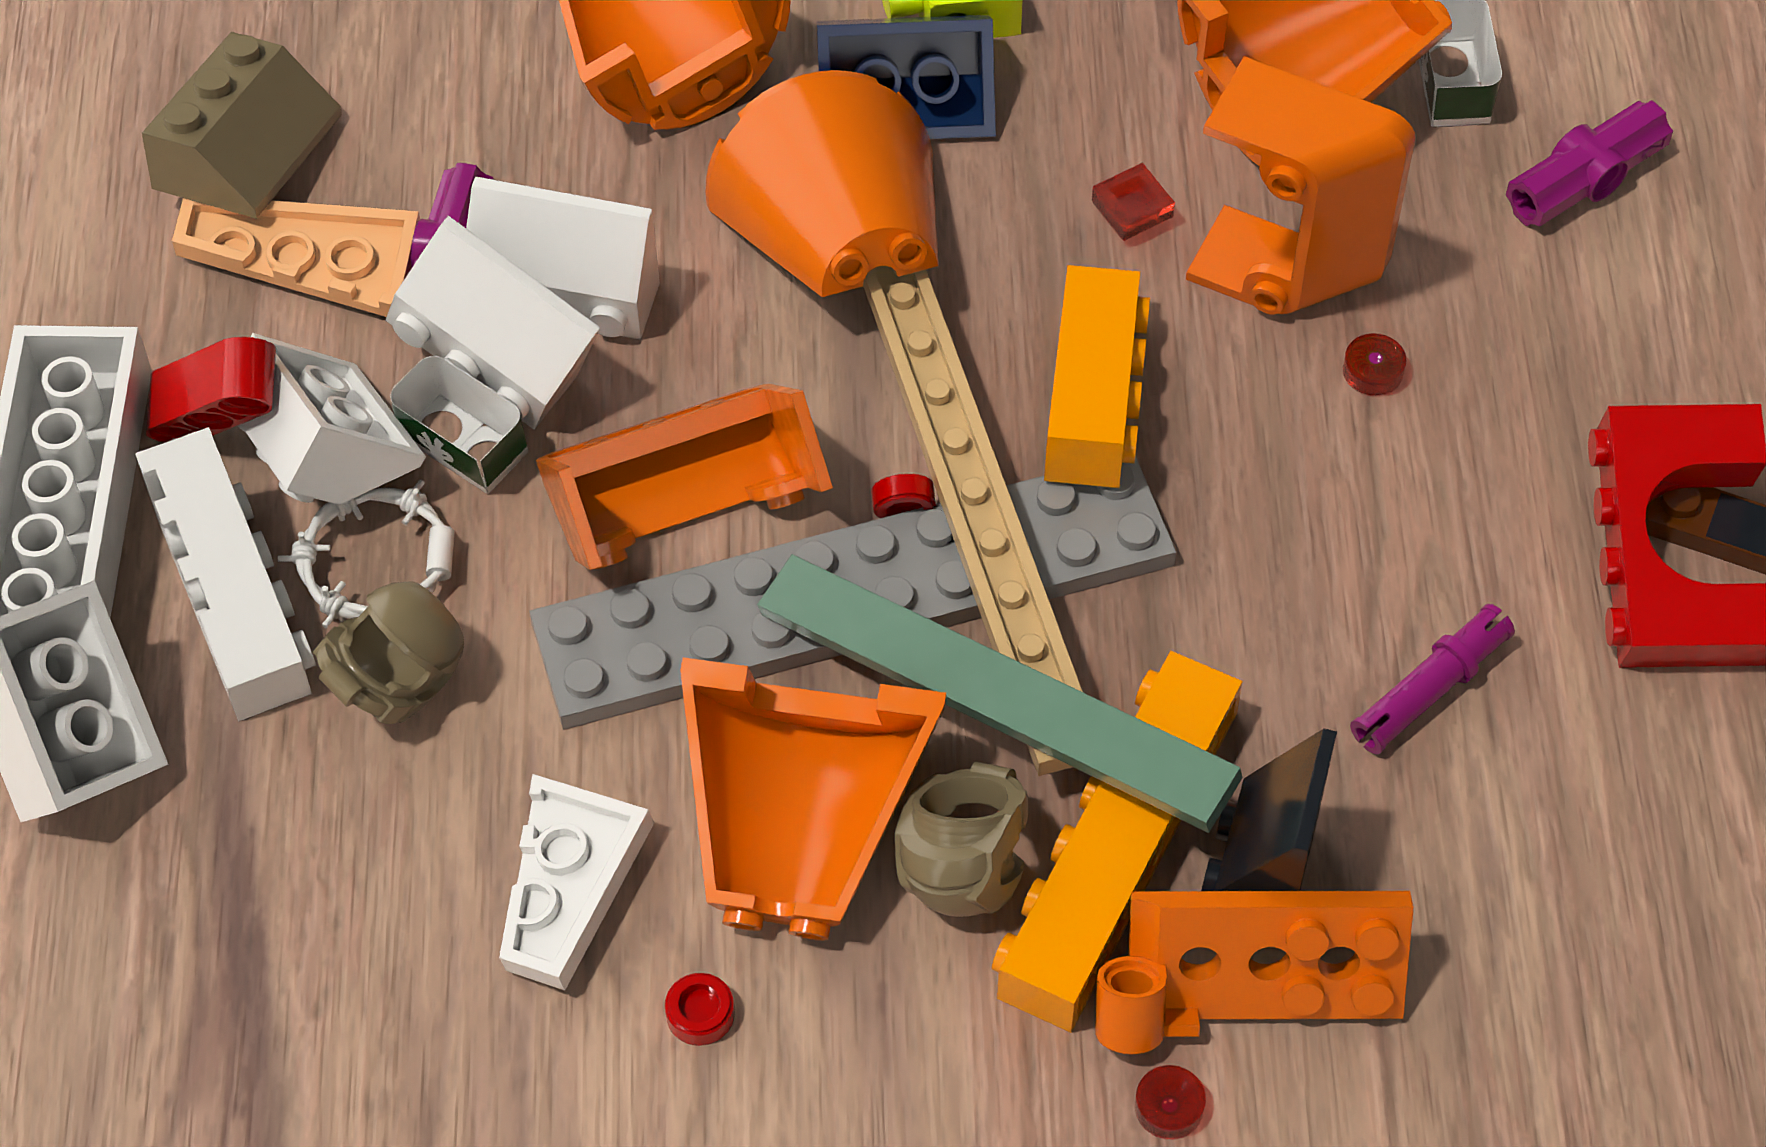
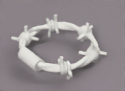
M419 480L414 488L406 491L398 488H378L370 490L341 505L330 502L326 503L315 514L309 528L305 532L298 533L299 540L295 541L292 545V555H278V562H293L296 564L301 580L308 588L314 600L320 605V611L328 616L322 623L324 628H327L334 619L339 618L341 623L346 620L345 618L359 617L368 607L348 602L347 597L340 594L346 585L343 581H340L334 590L329 591L327 586L321 588L315 583L312 565L316 562L317 551L331 550L330 545H316L314 543L317 532L337 515L339 521H344L345 515L350 514L351 511L354 512L358 520H362L363 515L357 507L360 503L374 500L400 505V509L407 513L406 517L402 520L404 525H407L413 517L418 515L427 519L432 524L429 532L426 567L428 578L420 585L433 593L438 581H445L451 577L455 531L453 528L444 525L433 507L427 502L426 495L419 492L425 484L423 480Z

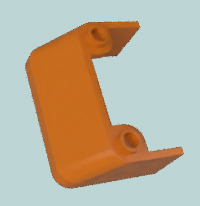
M1244 56L1204 124L1203 134L1261 155L1260 176L1269 191L1279 199L1303 205L1299 233L1224 204L1188 268L1186 280L1253 305L1266 314H1289L1374 283L1381 278L1392 257L1415 144V132L1410 123L1395 111Z
M763 384L743 389L557 450L536 460L544 487L575 561L589 570L607 567L627 559L628 556L625 548L636 543L635 538L748 500L756 502L766 500L769 509H777L803 500L805 497L802 489L810 488L823 492L833 488L803 390L774 384Z

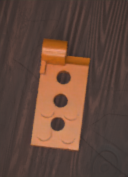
M1131 891L1129 956L1117 957L1107 961L1099 968L1097 973L1096 1037L1103 1046L1112 1051L1123 1054H1140L1155 1049L1161 1044L1163 1037H1199V1019H1403L1414 909L1410 891ZM1198 947L1209 948L1217 953L1213 959L1203 964H1191L1181 958L1187 951ZM1275 947L1286 952L1280 960L1270 964L1257 963L1251 959V956L1262 948ZM1335 947H1346L1355 952L1350 959L1342 963L1331 964L1320 959L1327 950Z

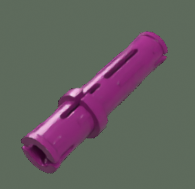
M1486 604L1477 615L1453 636L1443 635L1434 643L1432 654L1426 660L1419 664L1365 713L1351 722L1350 728L1355 739L1358 742L1361 741L1376 726H1379L1380 728L1371 735L1372 739L1363 747L1376 755L1384 751L1385 747L1439 698L1445 695L1456 683H1467L1477 675L1479 671L1478 664L1502 643L1514 636L1515 629L1508 616L1504 617L1490 631H1487L1494 623L1492 620L1502 610L1493 604Z

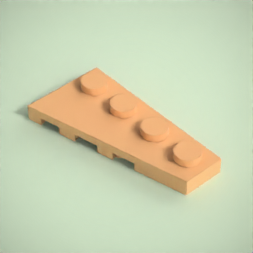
M183 198L172 243L176 256L387 317L394 294L412 269V240L420 216L419 211L271 200L256 219Z

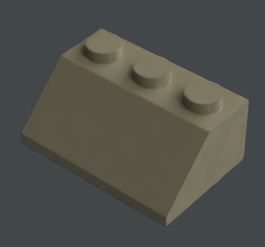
M230 32L142 132L151 187L157 191L257 219L341 117V106L283 45L260 40L249 35Z

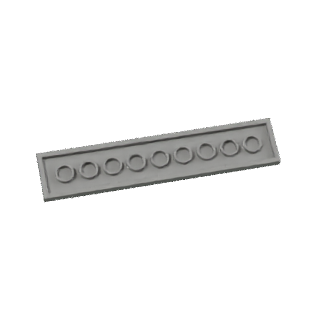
M1136 456L1135 464L1122 463L1119 488L1044 481V476L1006 485L1048 600L1175 566L1176 550ZM937 503L936 506H933V509L924 510L922 507L529 610L531 624L563 730L683 698L680 672L683 657L748 666L754 678L842 655L762 616L757 604L791 554L942 626L948 627L982 618L941 503Z

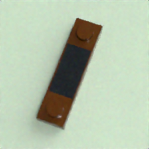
M1714 487L1671 490L1658 496L1647 505L1646 528L1649 536L1766 575L1765 504Z

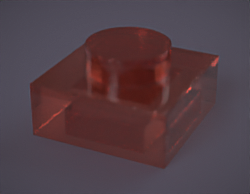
M1143 162L1093 186V204L1123 241L1174 216V200Z

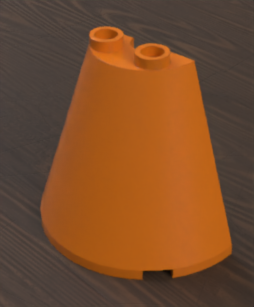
M559 0L579 77L586 90L606 112L627 124H630L631 121L650 124L654 130L682 128L699 123L724 111L744 96L757 83L773 61V58L768 53L778 31L786 32L791 0Z
M1177 0L1184 44L1191 45L1196 43V59L1203 69L1194 72L1212 111L1244 56L1372 103L1452 30V21L1446 7L1441 2L1435 0ZM1239 148L1251 161L1260 166L1261 155Z
M830 70L803 74L774 85L754 98L738 113L740 121L730 131L725 140L719 138L712 153L706 176L705 193L709 211L821 297L863 287V281L868 272L878 266L893 268L898 277L939 266L931 141L919 114L899 91L896 93L890 88L879 84L876 78L857 72Z
M683 657L680 672L706 902L724 911L722 924L729 927L748 931H761L763 922L766 921L790 925L788 933L796 937L810 940H828L830 927L838 926L842 922L944 712L946 692L880 684L878 698L874 699L757 683L748 666Z

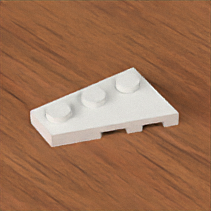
M532 774L529 791L532 800L528 825H523L519 846L523 853L518 882L512 886L499 958L508 972L566 990L654 822L649 809Z

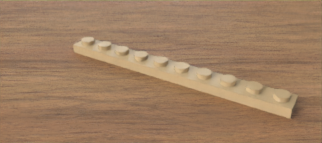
M878 266L868 272L863 281V287L992 648L1005 656L1083 692L926 270L898 277L893 268ZM1027 745L1038 776L1072 768V766Z

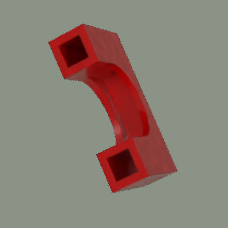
M1761 404L1608 406L1597 429L1590 430L1588 456L1590 465L1592 467H1599L1601 488H1596L1594 517L1597 526H1605L1607 547H1602L1599 570L1602 585L1611 586L1613 607H1609L1606 612L1605 634L1607 644L1609 646H1617L1619 668L1766 666V583L1711 584L1689 579L1674 571L1659 557L1650 542L1646 528L1647 505L1665 492L1680 488L1753 487L1766 467V442Z

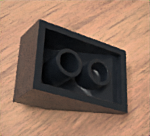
M1323 728L1243 779L1238 802L1228 801L1220 815L1216 839L1227 842L1223 859L1209 858L1201 891L1301 890L1337 731Z

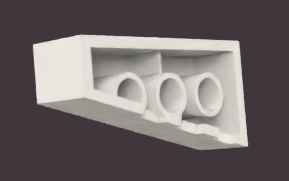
M209 427L135 453L158 522L238 722L312 694L305 669L316 666L310 646L303 630L294 633L290 632L286 618L292 617L295 614L282 580L270 582L266 569L273 567L274 563L261 530L251 534L246 521L254 518L250 503L241 482L234 485L231 484Z

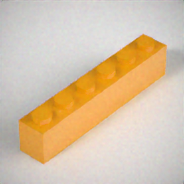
M1170 651L1160 671L1157 672L1149 669L1143 678L1135 699V705L1140 707L1135 717L1216 755L1237 715L1243 681ZM1093 776L1089 778L1082 793L1079 808L1083 809L1084 812L1076 827L1066 824L1055 842L1050 860L1056 864L1047 881L1036 878L1028 891L1021 914L1027 917L1017 936L1010 932L1004 936L992 963V970L999 973L998 1000L1070 1033L1097 984L1099 968L1109 961L1130 921L1131 891L1146 890L1182 821Z

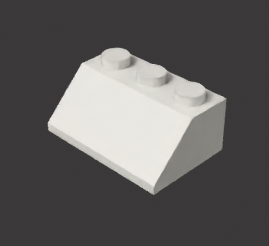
M475 177L471 188L467 230L600 327L598 334L606 337L623 336L641 340L660 284L652 209Z
M450 216L439 226L394 294L385 320L393 326L398 337L408 345L415 348L422 347L433 356L446 359L514 403L520 411L521 420L533 430L576 379L600 330L598 325Z
M252 333L251 337L266 340L276 346L272 411L240 424L238 427L247 433L257 448L256 454L269 465L280 481L278 485L284 493L301 502L311 503L315 498L341 505L421 467L426 458L425 454L355 363Z
M95 580L0 616V773L20 822L59 812L169 765Z

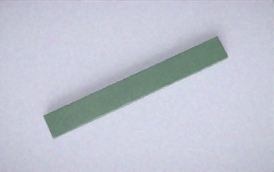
M791 554L757 604L762 616L910 688L946 692L945 705L1208 833L1243 778L1241 767L793 554Z

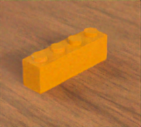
M1067 265L1047 434L1044 481L1119 488L1122 463L1135 464L1138 426L1126 425V418L1139 419L1142 382L1130 381V375L1143 376L1146 339L1134 338V333L1147 334L1150 297L1138 296L1140 271Z

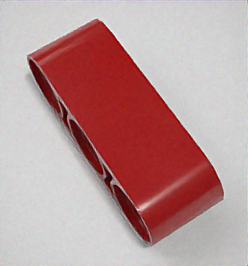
M231 337L154 370L150 376L146 435L155 441L165 443L209 427L212 436L272 411L276 346L259 338Z

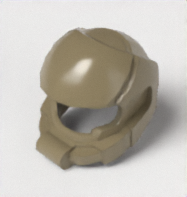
M413 581L392 582L368 594L366 600L369 606L359 617L341 622L338 627L334 626L313 651L322 670L319 679L346 707L354 704L385 724L402 723L423 708L451 678L464 649V636L456 619L445 605L428 589Z
M974 762L970 769L957 770L945 775L935 773L922 781L915 790L911 791L902 809L895 831L897 875L900 885L905 890L914 894L930 909L954 917L975 916L981 913L992 914L1011 899L1024 870V861L1013 852V848L1020 839L1019 833L1021 829H1025L1028 820L1027 791L1023 789L1020 781L1016 779V771L1012 768ZM979 803L999 810V812L993 815L979 818L946 817L955 811L957 805Z

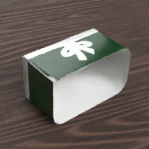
M1435 0L1441 2L1446 7L1452 21V30L1419 59L1431 127L1490 124L1502 77V70L1489 6L1485 0ZM1443 46L1457 48L1466 55L1468 67L1465 72L1458 76H1441L1433 71L1430 53L1434 49Z
M429 356L422 359L391 391L390 398L394 416L406 429L421 451L486 494H489L529 452L518 407L442 357ZM433 412H451L460 419L462 432L459 438L451 443L422 424V420ZM481 442H496L497 444L480 460L484 475L482 477L477 459L469 455L468 451Z

